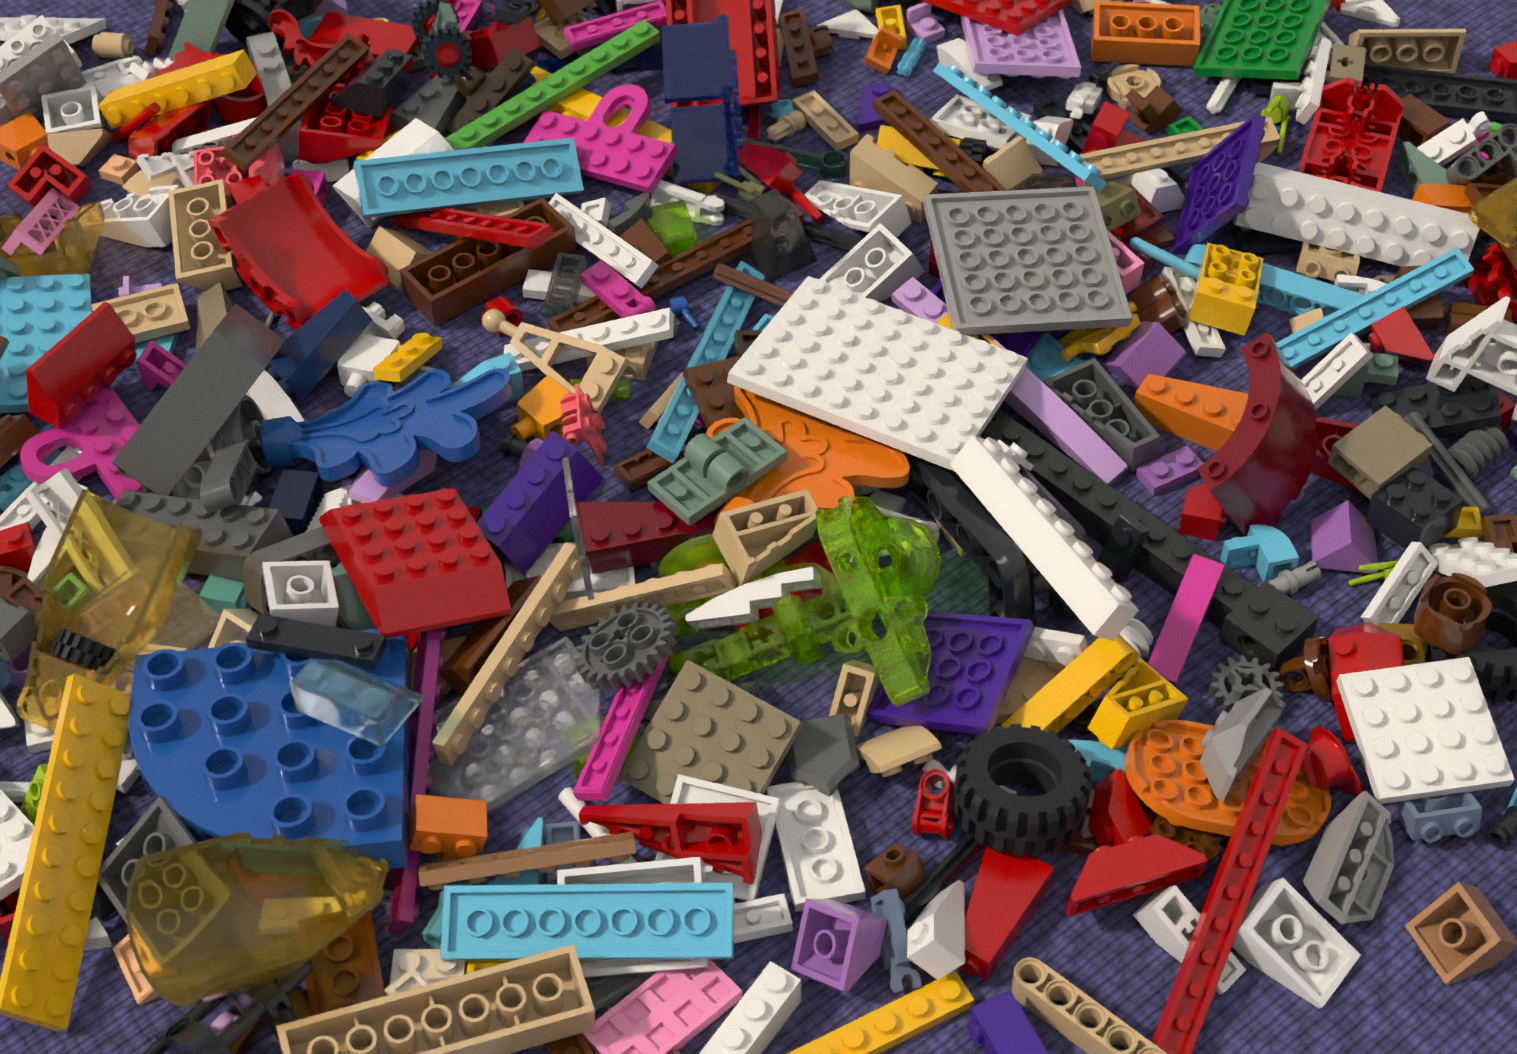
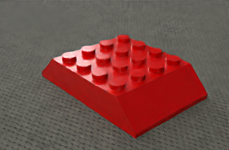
M666 0L673 116L770 104L779 101L781 85L775 0Z
M455 488L440 489L422 494H410L387 500L380 499L375 502L358 505H346L330 509L320 516L322 528L380 635H385L386 639L511 614V606L501 562Z

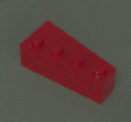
M578 502L592 574L689 556L692 553L717 548V544L712 536L714 524L711 512L689 526L662 502Z

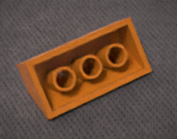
M1112 1L1094 2L1091 61L1112 62L1116 58L1120 63L1194 66L1200 47L1199 6Z

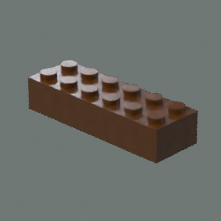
M540 198L504 217L551 224L554 236L544 241L545 244L542 247L530 250L527 247L510 246V244L492 243V241L463 237L400 269L404 296L434 326H437L525 280L528 269L542 271L576 253L574 226L545 199Z

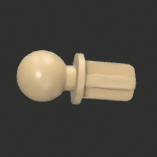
M791 111L787 116L779 118L776 124L767 129L768 139L777 142L784 137H791L795 132L803 130L806 125L804 114L800 111Z

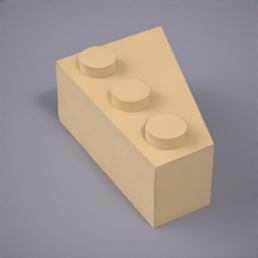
M867 133L850 151L849 185L903 195L910 219L921 223L926 217L923 205L924 195L938 194V183L912 164L906 166L894 157L895 152L888 148L885 151L873 143L874 137Z
M805 489L720 512L712 536L738 585L742 586L811 539L822 514L809 491Z

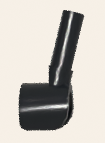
M1115 58L1101 73L1094 72L1090 74L1089 82L1095 84L1098 88H1103L1104 91L1107 87L1106 78L1120 64V61Z

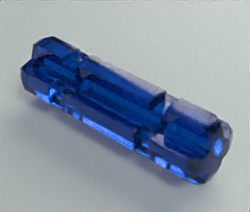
M544 52L538 53L537 58L534 60L539 68L547 70L551 74L567 66L564 62L548 56Z

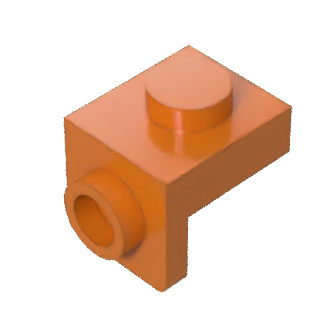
M881 27L872 39L863 63L886 75L891 68L897 50L904 41V37L892 30Z

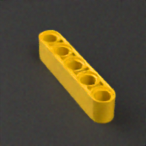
M1120 634L1114 641L1099 637L1002 724L1003 728H1009L1011 724H1021V727L1030 728V725L1039 726L1040 730L1045 732L1051 730L1059 733L1134 665L1139 656L1138 652Z

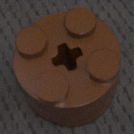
M1452 573L1451 577H1441V574L1433 576L1426 582L1414 615V632L1433 646L1445 649L1451 654H1461L1464 649L1475 645L1481 638L1492 608L1491 600L1489 602L1486 596V588L1476 579L1461 573Z

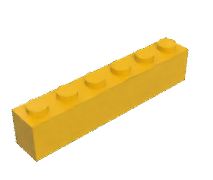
M243 49L112 90L98 107L110 128L113 129L125 125L153 102L158 103L161 107L160 112L156 114L159 115L245 89L257 72Z

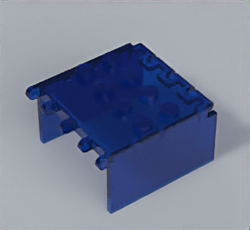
M725 14L718 15L717 22L661 26L665 103L722 99L723 103L670 108L672 144H675L679 151L673 160L674 185L723 181L714 176L715 172L728 177L729 175L737 176L740 173L738 150H743L742 133H737L742 131L741 112H735L741 109L739 90H734L739 89L737 68H732L737 67L736 50L730 49L728 16Z

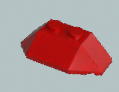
M1369 622L1337 628L1328 638L1332 697L1343 740L1346 744L1356 742L1336 682L1339 674L1404 666L1401 636Z
M1158 834L1147 837L1137 835L1121 845L1098 847L1089 855L1071 893L1066 913L1070 918L1178 885L1188 880L1200 878L1207 864V859L1204 854Z

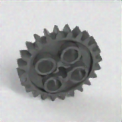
M646 601L640 607L639 603L635 602L631 609H627L625 605H622L619 613L616 614L615 611L611 610L610 618L606 620L600 617L598 619L600 625L598 627L590 626L591 634L581 637L584 644L576 646L579 654L574 656L577 662L575 667L585 683H590L593 689L600 686L603 691H606L612 686L614 691H617L621 683H625L627 688H629L632 680L637 679L639 682H642L643 674L647 672L653 675L655 673L653 669L655 665H664L663 656L673 654L669 647L677 645V641L674 638L679 635L676 629L677 624L667 608H661L659 603L652 606L649 601Z

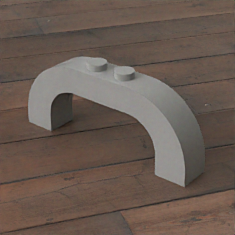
M273 32L246 37L250 60L255 65L268 107L291 86ZM301 119L277 140V144L284 155V162L299 159Z

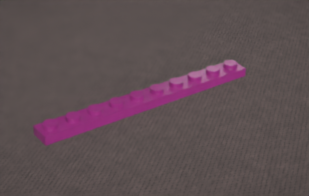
M446 627L419 632L411 705L409 812L416 794L427 795L431 786L432 776L427 774L428 763L432 761L435 749L430 741L431 733L434 732L438 719L437 713L433 711L434 703L437 702L441 686L436 680L437 673L440 672L443 664V654L439 653L440 644H442L445 638ZM409 850V867L394 868L388 933L402 935L417 920L419 903L415 902V894L420 887L418 863L419 858L423 855L421 851Z

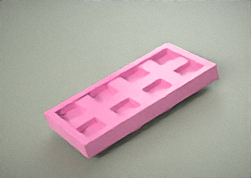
M708 959V967L659 971L595 1021V1029L584 1032L583 1035L590 1048L596 1054H669L673 1049L679 1050L741 1000L743 997L742 990L711 959Z

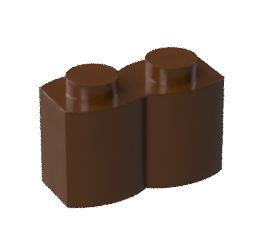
M1158 274L1129 292L1132 302L1137 307L1141 321L1158 322L1169 334L1187 324L1183 316L1187 313V310L1179 298H1174L1177 291L1169 279L1164 281Z

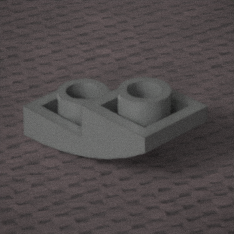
M644 192L624 203V213L609 220L608 229L619 237L641 218L647 223L651 216L650 195Z

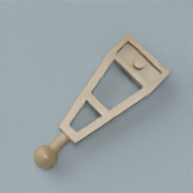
M497 309L488 310L482 318V324L487 331L492 333L501 331L512 337L511 345L543 373L552 377L572 394L575 393V387L552 368L563 345L596 354L579 387L584 394H589L593 410L600 414L630 362L599 344L523 322L517 327L507 322L504 314ZM529 334L550 340L541 358L524 344Z

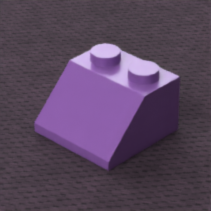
M806 898L791 970L839 990L849 991L880 956L888 919L835 899Z

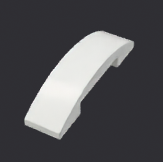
M265 370L245 394L255 401L265 420L291 416L296 422L304 421L288 395Z

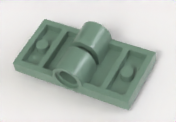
M744 417L713 439L705 433L698 434L692 438L685 448V457L648 481V490L687 525L691 526L786 461L787 451L748 418Z

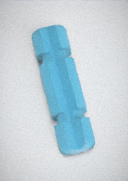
M918 37L913 39L902 60L897 65L898 75L907 77L911 74L926 49V41L924 39L920 40Z

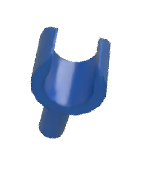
M677 297L669 299L671 304L669 308L675 315L682 314L693 330H698L700 326L688 310L686 298Z

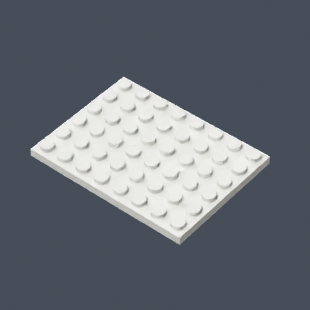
M807 276L728 372L727 383L954 471L950 463L972 435L980 437L1026 368L1028 358L1018 355L1013 351L991 345L986 341L962 335L959 331L943 327L930 320L922 319L903 310L879 303L874 299H868L847 289L839 288L820 279Z

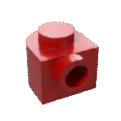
M498 297L485 303L486 312L490 309L500 310L504 314L506 321L517 327L523 320L522 311L507 297ZM501 331L495 333L499 338L507 335Z

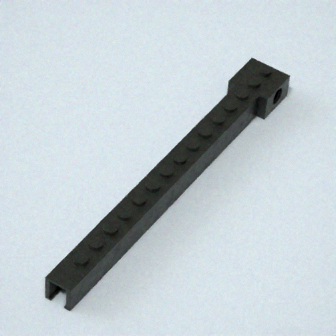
M999 409L986 426V429L997 440L1000 439L1008 446H1011L1014 442L1029 453L1025 459L1034 465L1029 472L1082 525L1087 535L1102 546H1105L1117 517L1121 513L1128 512L1147 527L1150 532L1133 568L1176 597L1193 554L1221 563ZM1225 566L1204 618L1222 630L1220 636L1221 643L1239 656L1244 655L1248 662H1252L1256 657L1260 666L1269 663V672L1272 673L1279 672L1280 665L1284 661L1293 659L1304 649L1305 640L1314 636L1319 617L1267 581L1257 588Z

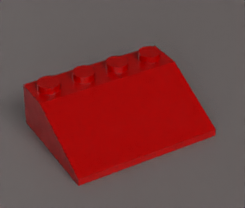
M338 83L305 114L299 129L298 160L307 161L311 164L329 163L381 147L395 103L382 117L331 105V99L345 85Z

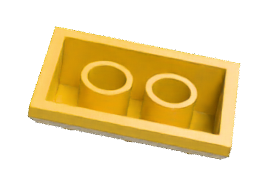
M880 125L876 145L885 151L888 148L895 152L894 157L907 166L912 164L922 172L923 168L934 170L933 175L948 178L897 130L890 126ZM948 137L961 149L962 140Z

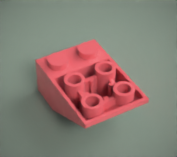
M277 142L246 171H243L222 157V151L225 146L194 150V185L223 179L229 190L228 184L261 175L265 185H273L285 178L284 155Z

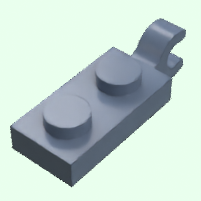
M897 889L883 890L871 897L870 900L873 914L888 919L881 948L885 970L890 969V987L893 993L903 991V977L909 981L910 989L913 991L921 988V977L908 964L911 960L907 958L904 903L899 899Z

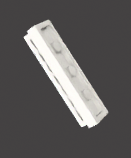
M67 468L59 471L46 482L30 489L24 494L99 600L114 593L142 574ZM40 493L44 494L46 499L49 501L50 506L44 503L42 498L39 496ZM60 522L66 525V527L69 529V533L64 531V529L60 525ZM79 548L84 550V552L88 556V559L82 556V554L79 552ZM98 575H101L109 585L107 589L99 580Z

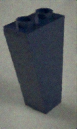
M345 289L285 339L269 362L271 367L267 371L289 396L294 392L302 401L373 319Z

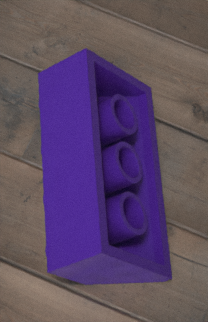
M552 431L477 521V525L495 554L525 576L579 510L578 502H585L602 482L603 477L576 447Z

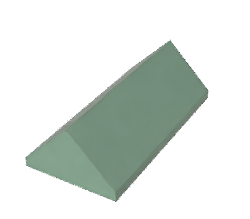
M190 0L169 57L175 60L174 54L184 51L185 42L190 43L200 51L215 52L234 0Z

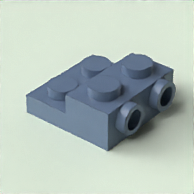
M1470 791L1396 802L1399 807L1398 820L1412 841L1424 839L1428 843H1433L1442 836L1457 834L1459 837L1465 838L1471 836L1475 831H1479L1482 807Z

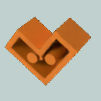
M416 794L409 812V850L421 851L426 854L437 853V862L480 855L487 839L486 801Z

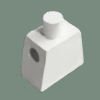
M360 334L338 360L337 368L340 382L344 386V392L348 396L353 397L358 388L363 384L372 381H383L374 379L373 368L382 362L385 357L396 351L400 346V341Z

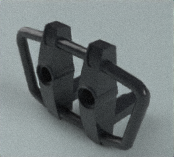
M285 938L274 943L246 966L230 973L201 1002L182 1018L176 1019L170 1026L155 1037L157 1040L142 1054H164L165 1052L168 1054H231L228 1047L260 1019L264 1020L280 1042L276 1026L298 1020L291 1010L294 1007L287 996L310 974L313 968L312 961L296 939ZM287 953L296 965L278 985L260 974V972ZM224 1002L227 1006L243 1015L216 1036L199 1022Z

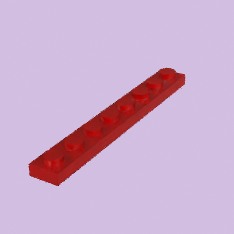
M449 208L392 215L395 225L408 227L409 229L416 228L425 232H439L442 235L451 234L457 235L460 238L468 237L475 240L492 241V243L510 244V246L527 247L530 250L542 247L545 244L544 241L554 236L551 224Z

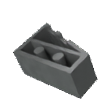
M437 74L392 112L395 132L401 131L417 118L437 130L443 138L448 137L449 132L446 130V126L467 101V98L457 89L459 76L457 77L452 74L453 78L448 79L447 75L440 78Z

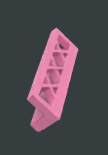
M52 187L17 226L1 249L11 256L23 243L41 256L77 214L80 207ZM50 215L56 216L57 220L52 219ZM41 225L46 226L48 230H43Z

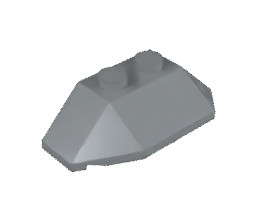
M1267 687L1237 701L1229 713L1223 710L1213 727L1216 731L1210 728L1201 742L1200 747L1205 750L1199 763L1216 798L1224 802L1266 742L1271 731L1275 729L1286 706L1278 695Z
M1367 791L1361 792L1325 828L1303 880L1304 885L1315 902L1340 924L1373 920L1395 865L1393 839L1388 825L1391 824V813Z

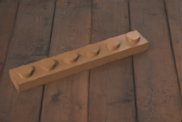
M633 832L421 864L418 871L420 887L429 886L430 890L444 889V886H451L450 882L465 880V884H477L486 881V876L499 874L504 879L521 876L522 871L536 869L538 873H547L557 870L558 865L572 863L573 867H585L592 865L595 859L607 857L610 862L623 861L629 858V854L636 853Z

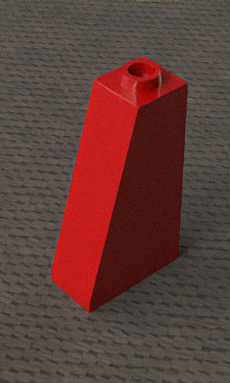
M987 844L965 917V963L960 966L965 973L970 976H978L985 981L989 979L1050 889L1054 871L1052 866L1029 854H1024L1023 857H1015L1011 852L1004 851L1003 854L995 852L992 846Z

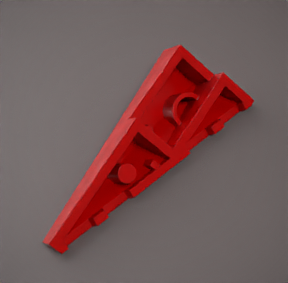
M757 802L585 805L578 813L580 823L583 825H587L589 822L608 828L611 835L633 832L634 838L639 839V845L677 859L701 857L705 864L713 866V872L722 874L724 871H728L743 877V882L747 884H753L756 879L762 834Z

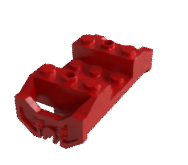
M1348 77L1323 86L1320 105L1314 116L1298 172L1381 192L1405 102L1387 85L1379 84L1375 95L1373 94L1374 83H1371L1368 91L1367 86L1361 89L1362 81L1359 80L1355 91L1353 90L1355 79Z

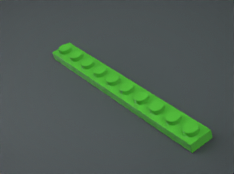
M644 19L444 139L454 150L484 147L661 40L660 32Z

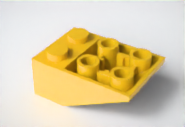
M1207 243L1190 305L1188 320L1245 336L1256 307L1264 258L1257 257L1252 253L1232 250L1224 245Z

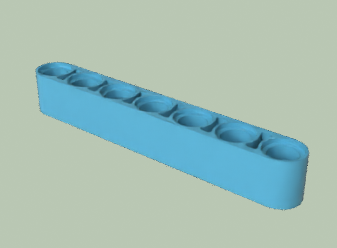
M1193 245L1184 260L1200 268L1206 245ZM1263 263L1258 289L1261 292L1256 302L1296 315L1322 308L1323 315L1326 317L1366 295Z

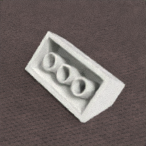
M415 118L366 159L452 151L454 149L437 130ZM354 169L333 185V188L369 228H372L385 217L363 218Z

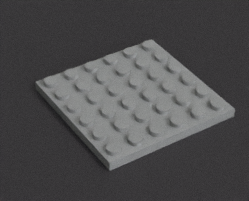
M1094 186L924 195V210L952 330L959 331L962 335L1130 326L1132 315Z

